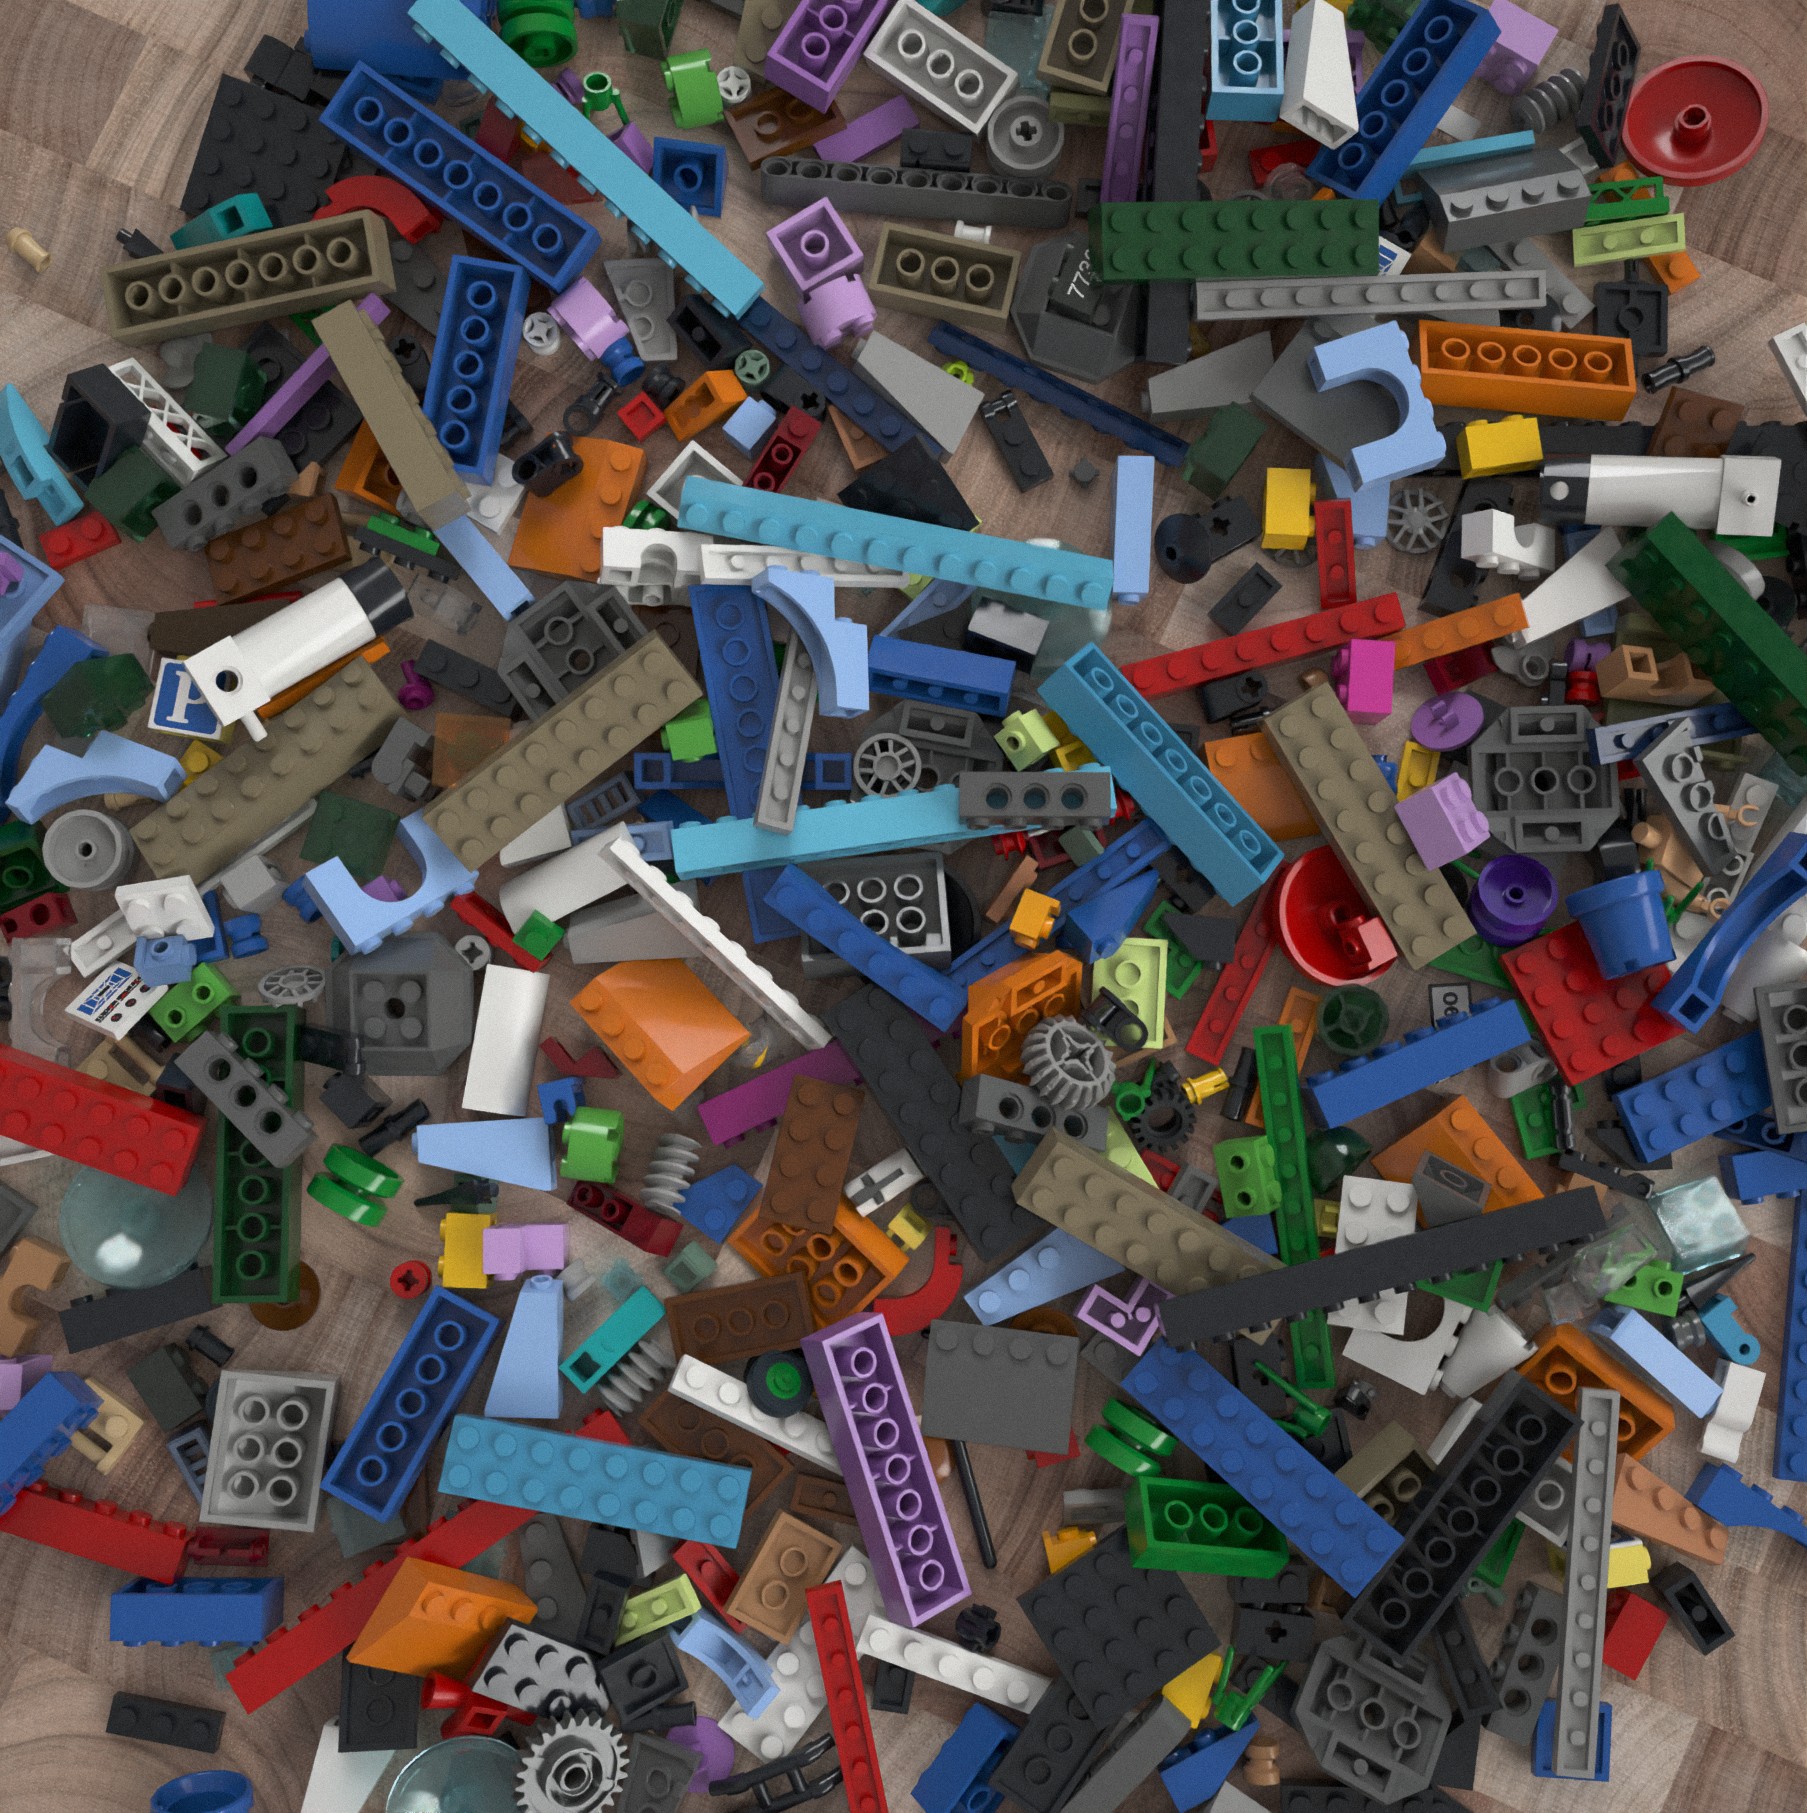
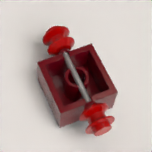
M1119 786L1116 787L1115 793L1116 814L1115 817L1109 820V825L1111 826L1115 825L1116 817L1123 816L1126 821H1130L1129 813L1134 812V805L1129 792H1122ZM1064 825L1062 830L1037 828L991 835L990 839L996 856L1003 854L1005 861L1008 860L1009 852L1015 850L1023 856L1027 843L1031 858L1039 863L1035 869L1036 873L1073 861L1060 844L1058 838L1075 825ZM1103 829L1091 831L1104 849L1107 848L1108 844Z

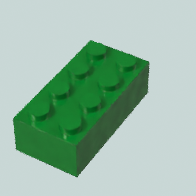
M1138 1476L1123 1496L1132 1567L1272 1579L1290 1560L1286 1535L1229 1484Z

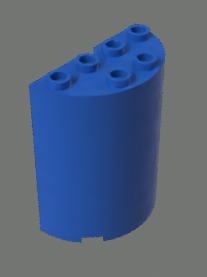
M307 0L308 29L304 33V46L306 52H311L315 68L352 71L360 60L380 74L468 81L467 78L470 75L461 65L457 69L453 68L439 54L443 49L434 40L429 44L426 43L412 29L415 22L407 12L417 0ZM459 0L492 31V20H495L497 12V0Z

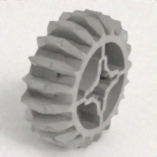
M1061 1014L1052 1018L1048 1016L1030 1029L1020 1047L1023 1052L1019 1060L1025 1064L1022 1073L1032 1078L1029 1086H1037L1040 1090L1039 1097L1046 1095L1050 1099L1051 1106L1060 1103L1064 1111L1073 1108V1110L1078 1112L1085 1108L1094 1107L1108 1095V1091L1116 1079L1113 1073L1117 1066L1110 1061L1113 1052L1106 1050L1104 1047L1107 1040H1099L1096 1036L1097 1029L1090 1031L1086 1027L1085 1021L1077 1023L1072 1015L1064 1018Z

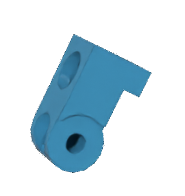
M1716 1292L1699 1310L1694 1309L1702 1322L1705 1336L1723 1358L1743 1366L1750 1365L1759 1358L1760 1344L1755 1337L1744 1333L1731 1316V1313L1738 1307L1730 1297Z

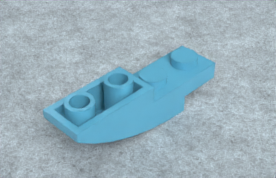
M12 383L6 384L0 391V455L4 465L25 500L37 498L57 527L67 524L82 509L84 503L46 451L50 439L46 430L37 420Z

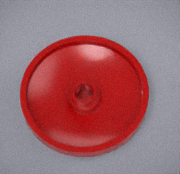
M1692 55L1673 59L1649 71L1632 88L1620 139L1622 148L1631 164L1639 172L1648 178L1663 176V184L1678 187H1695L1720 181L1744 167L1762 145L1769 121L1768 97L1758 78L1746 67L1733 60L1713 55Z
M1330 845L1321 846L1303 853L1286 868L1278 881L1272 905L1273 927L1283 954L1300 974L1312 982L1325 987L1338 989L1352 988L1376 980L1397 959V957H1394L1370 971L1350 974L1348 967L1352 966L1353 963L1343 950V941L1338 932L1345 928L1343 922L1360 914H1363L1365 919L1372 918V915Z

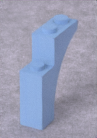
M783 565L767 566L765 570L751 578L752 593L766 600L784 615L794 627L808 651L818 685L819 715L852 719L869 711L867 625L853 623V620L850 618H835L834 578L820 576V573L815 570L788 571L787 567Z
M101 730L96 739L88 745L83 758L45 744L40 753L31 761L30 767L21 781L13 787L5 803L19 820L33 825L47 813L68 802L97 794H136L166 803L177 794L188 775L175 757Z

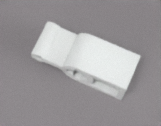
M1718 1357L1712 1380L1724 1391L1717 1398V1407L1710 1414L1704 1415L1706 1421L1701 1438L1697 1443V1451L1736 1463L1742 1436L1752 1424L1766 1373Z

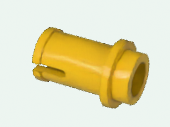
M1218 1067L1196 1079H1185V1083L1180 1085V1088L1191 1104L1200 1105L1202 1099L1224 1089H1229V1083L1224 1082L1228 1079L1224 1071Z

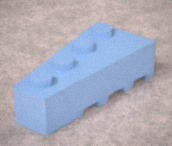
M1053 1225L963 1291L962 1294L982 1324L990 1326L1125 1271L1121 1263Z

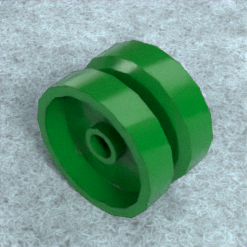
M573 0L496 1L497 17L501 27L499 38L531 68L554 67L564 64L575 57L578 51V40L574 25L575 9Z
M337 1143L331 1144L323 1159L326 1168L330 1172L315 1173L306 1189L307 1193L325 1207L344 1217L367 1226H380L388 1211L385 1202L381 1198L396 1197L404 1183L403 1177L390 1167L358 1150Z
M1110 1395L1101 1410L1103 1419L1117 1430L1114 1431L1102 1424H1093L1084 1442L1100 1456L1135 1478L1138 1476L1158 1478L1162 1471V1466L1146 1450L1148 1449L1160 1456H1171L1179 1442V1438L1143 1410L1133 1405L1130 1406Z

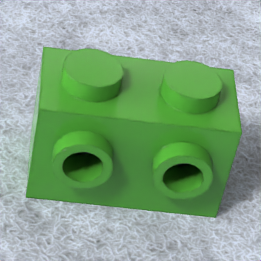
M709 698L695 700L662 725L660 729L664 750L671 749L673 761L682 759L685 763L696 762L703 759L704 755L717 753V740Z
M202 962L192 971L191 981L179 982L159 999L148 1012L174 1043L187 1044L190 1042L192 1044L208 1030L207 1026L216 1018L221 1020V1006H236L234 1003L241 997V994L215 964Z
M1267 1135L1228 1139L1213 1146L1226 1218L1269 1214L1280 1207L1279 1202L1281 1201L1282 1192L1279 1182L1275 1181L1273 1172L1275 1155L1272 1146L1268 1144Z
M1614 1250L1613 1257L1600 1254L1592 1291L1593 1297L1671 1317L1676 1316L1684 1274L1671 1271L1673 1264L1655 1259H1650L1649 1265L1636 1263L1637 1255Z

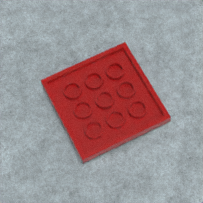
M1579 920L1497 958L1567 1088L1687 1032L1675 1027L1649 1005L1672 977L1666 965L1663 964L1654 968L1652 966L1637 973L1603 980L1599 965Z

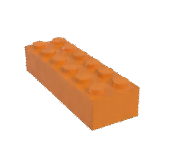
M1419 319L1408 350L1412 364H1415L1420 371V387L1423 395L1430 400L1431 404L1622 422L1637 393L1631 339Z

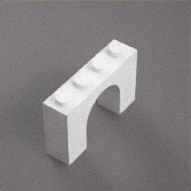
M1415 1227L1414 1232L1421 1231V1229ZM1443 1297L1444 1313L1439 1326L1429 1336L1417 1341H1400L1381 1332L1354 1328L1342 1355L1425 1396L1427 1389L1435 1392L1443 1375V1371L1437 1369L1443 1355L1448 1358L1451 1357L1459 1340L1458 1337L1453 1335L1458 1322L1466 1324L1473 1308Z

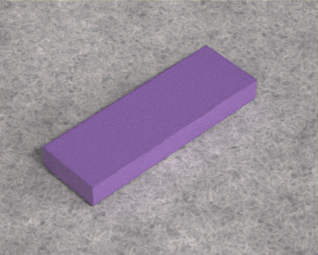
M902 93L847 124V129L814 143L813 150L819 160L859 163L901 139L903 128L919 129L920 121Z

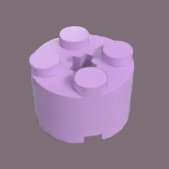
M853 274V281L848 282L846 276L827 282L809 293L812 300L804 305L801 299L796 304L798 313L814 346L818 344L827 352L840 347L843 344L841 339L848 335L854 334L855 338H859L874 329L872 323L878 315L859 274Z
M583 275L551 302V306L547 309L555 321L572 338L591 362L596 358L599 359L608 346L630 332L622 319L619 320L612 307Z

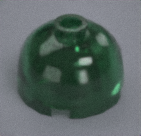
M1355 983L1340 985L1327 992L1318 1003L1314 1016L1316 1034L1323 1045L1336 1054L1349 1057L1368 1054L1379 1047L1386 1035L1390 1022L1387 1006L1380 995L1367 987Z
M1337 1126L1324 1132L1320 1128L1315 1129L1306 1138L1308 1172L1312 1188L1321 1197L1328 1195L1339 1186L1336 1182L1342 1180L1344 1175L1350 1176L1372 1152L1370 1149L1373 1148V1145L1356 1130L1346 1126Z

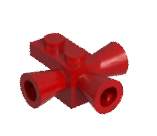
M486 1644L462 1682L435 1670H431L425 1678L421 1692L422 1709L456 1708V1711L443 1721L440 1728L443 1740L452 1748L460 1750L469 1748L473 1744L477 1733L492 1736L504 1717L526 1727H531L537 1718L536 1714L470 1690L467 1682L490 1645Z

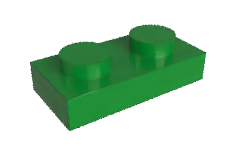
M381 511L378 517L370 516L366 526L367 529L433 556L436 555L440 543L433 541L435 534L417 526L411 532L399 526L400 519Z

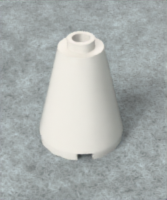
M1766 928L1753 942L1732 973L1720 1004L1726 1007L1722 1013L1741 1025L1745 1019L1750 1022L1757 1019L1753 988L1798 981L1807 973V951Z
M1495 1304L1488 1310V1313L1473 1308L1466 1324L1463 1325L1457 1336L1459 1340L1451 1357L1445 1356L1438 1368L1443 1371L1438 1386L1451 1398L1458 1395L1464 1399L1507 1372L1510 1367L1513 1368L1534 1355L1539 1348L1534 1341L1527 1345V1341L1523 1338L1526 1332Z

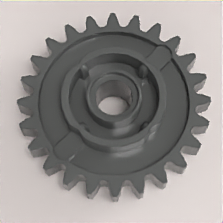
M579 1709L573 1718L569 1711L565 1710L563 1718L559 1722L553 1715L550 1716V1726L548 1728L538 1724L536 1726L538 1736L536 1738L525 1737L529 1747L526 1750H517L516 1754L521 1759V1762L511 1765V1769L516 1777L509 1780V1784L515 1791L511 1797L517 1804V1809L520 1813H603L602 1805H614L610 1797L613 1792H622L623 1790L617 1781L628 1776L622 1767L629 1762V1758L624 1753L628 1747L621 1739L622 1734L607 1717L601 1719L596 1711H592L588 1716L583 1709Z

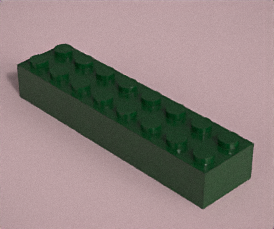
M1379 199L1101 202L1088 209L1090 286L1191 284L1196 282L1375 276L1379 274Z
M1673 511L1669 512L1629 540L1605 564V567L1639 602L1640 606L1655 619L1665 633L1688 654L1690 660L1707 677L1711 676L1714 686L1732 702L1739 713L1757 729L1764 740L1782 756L1789 767L1795 770L1801 778L1806 776L1807 656Z
M273 1005L221 1006L220 1033L222 1031L225 1032L238 1044L239 1047L235 1051L244 1060L247 1058L252 1059L264 1071L260 1077L269 1086L275 1084L289 1097L286 1104L295 1113L298 1110L304 1113L305 1061H302L298 1040L300 1038V1025L306 1024V1009L296 1005H281L277 1008L273 1007ZM227 1061L219 1066V1079L221 1081L226 1079L231 1071L230 1064ZM253 1087L248 1088L243 1094V1103L247 1107L252 1105L256 1099V1092ZM219 1108L217 1119L212 1304L299 1301L303 1153L287 1168H276ZM275 1113L268 1120V1128L272 1133L277 1132L281 1127L282 1120L280 1115Z

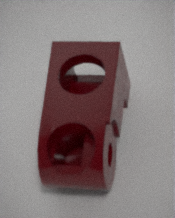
M48 892L0 916V928L9 947L25 944L39 936L42 937L58 929L78 924L67 893Z

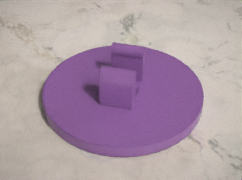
M1450 692L1439 697L1437 695L1422 704L1414 714L1411 722L1412 734L1416 742L1425 749L1436 752L1455 750L1466 745L1477 736L1483 726L1484 713L1480 703L1468 694Z
M697 1716L696 1726L673 1727L665 1737L668 1740L704 1754L687 1792H708L710 1781L726 1779L734 1764L735 1747L732 1737L717 1726L718 1721L710 1717Z

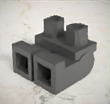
M400 716L371 765L372 774L376 780L388 785L387 790L414 803L417 799L429 803L441 794L443 787L430 780L433 772L425 768L433 753L443 757L449 744Z

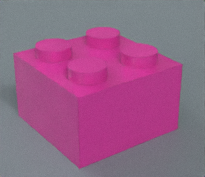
M1351 639L1336 653V656H1332L1330 677L1335 678L1334 693L1353 724L1375 726L1392 713L1395 642Z

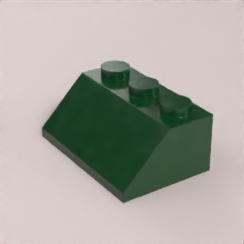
M40 819L33 825L16 820L0 826V916L48 892L65 893L70 891V887L53 878L45 866L42 847L47 829Z

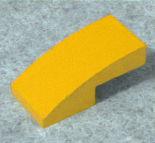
M1055 711L1041 716L1060 743L1059 746L1048 753L1056 768H1063L1064 772L1079 770V766L1084 764L1097 763L1091 750L1080 738L1074 736L1069 731L1065 721Z

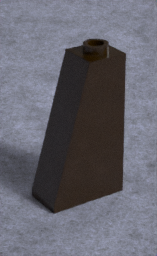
M281 599L157 612L154 622L150 623L147 631L149 648L161 655L172 657L185 655L192 657L228 636L233 637L289 606L292 602Z

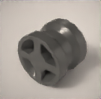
M1694 1310L1684 1311L1680 1317L1665 1316L1661 1319L1664 1337L1678 1350L1683 1351L1688 1345L1699 1347L1706 1343L1704 1327Z

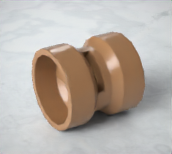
M1253 1736L1243 1751L1247 1757L1246 1763L1243 1766V1780L1254 1785H1275L1280 1782V1768L1275 1760L1280 1755V1742L1268 1736Z

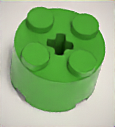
M708 48L666 57V61L660 62L664 84H666L668 93L673 92L674 97L668 98V103L677 129L683 128V130L725 121L722 114L724 110L716 73L710 70L709 61L712 59Z
M584 1106L576 1107L574 1115H570V1122H565L562 1143L568 1144V1154L563 1155L561 1177L600 1183H615L620 1165L613 1164V1162H617L619 1153L622 1154L625 1120L622 1116L623 1111Z

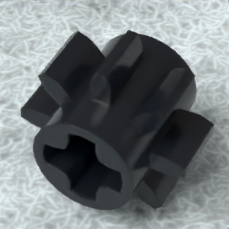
M975 1603L972 1608L967 1607L963 1609L957 1617L955 1624L956 1633L963 1636L959 1645L971 1652L977 1650L980 1653H983L984 1649L993 1648L1001 1635V1625L994 1621L997 1611L984 1604L979 1606Z

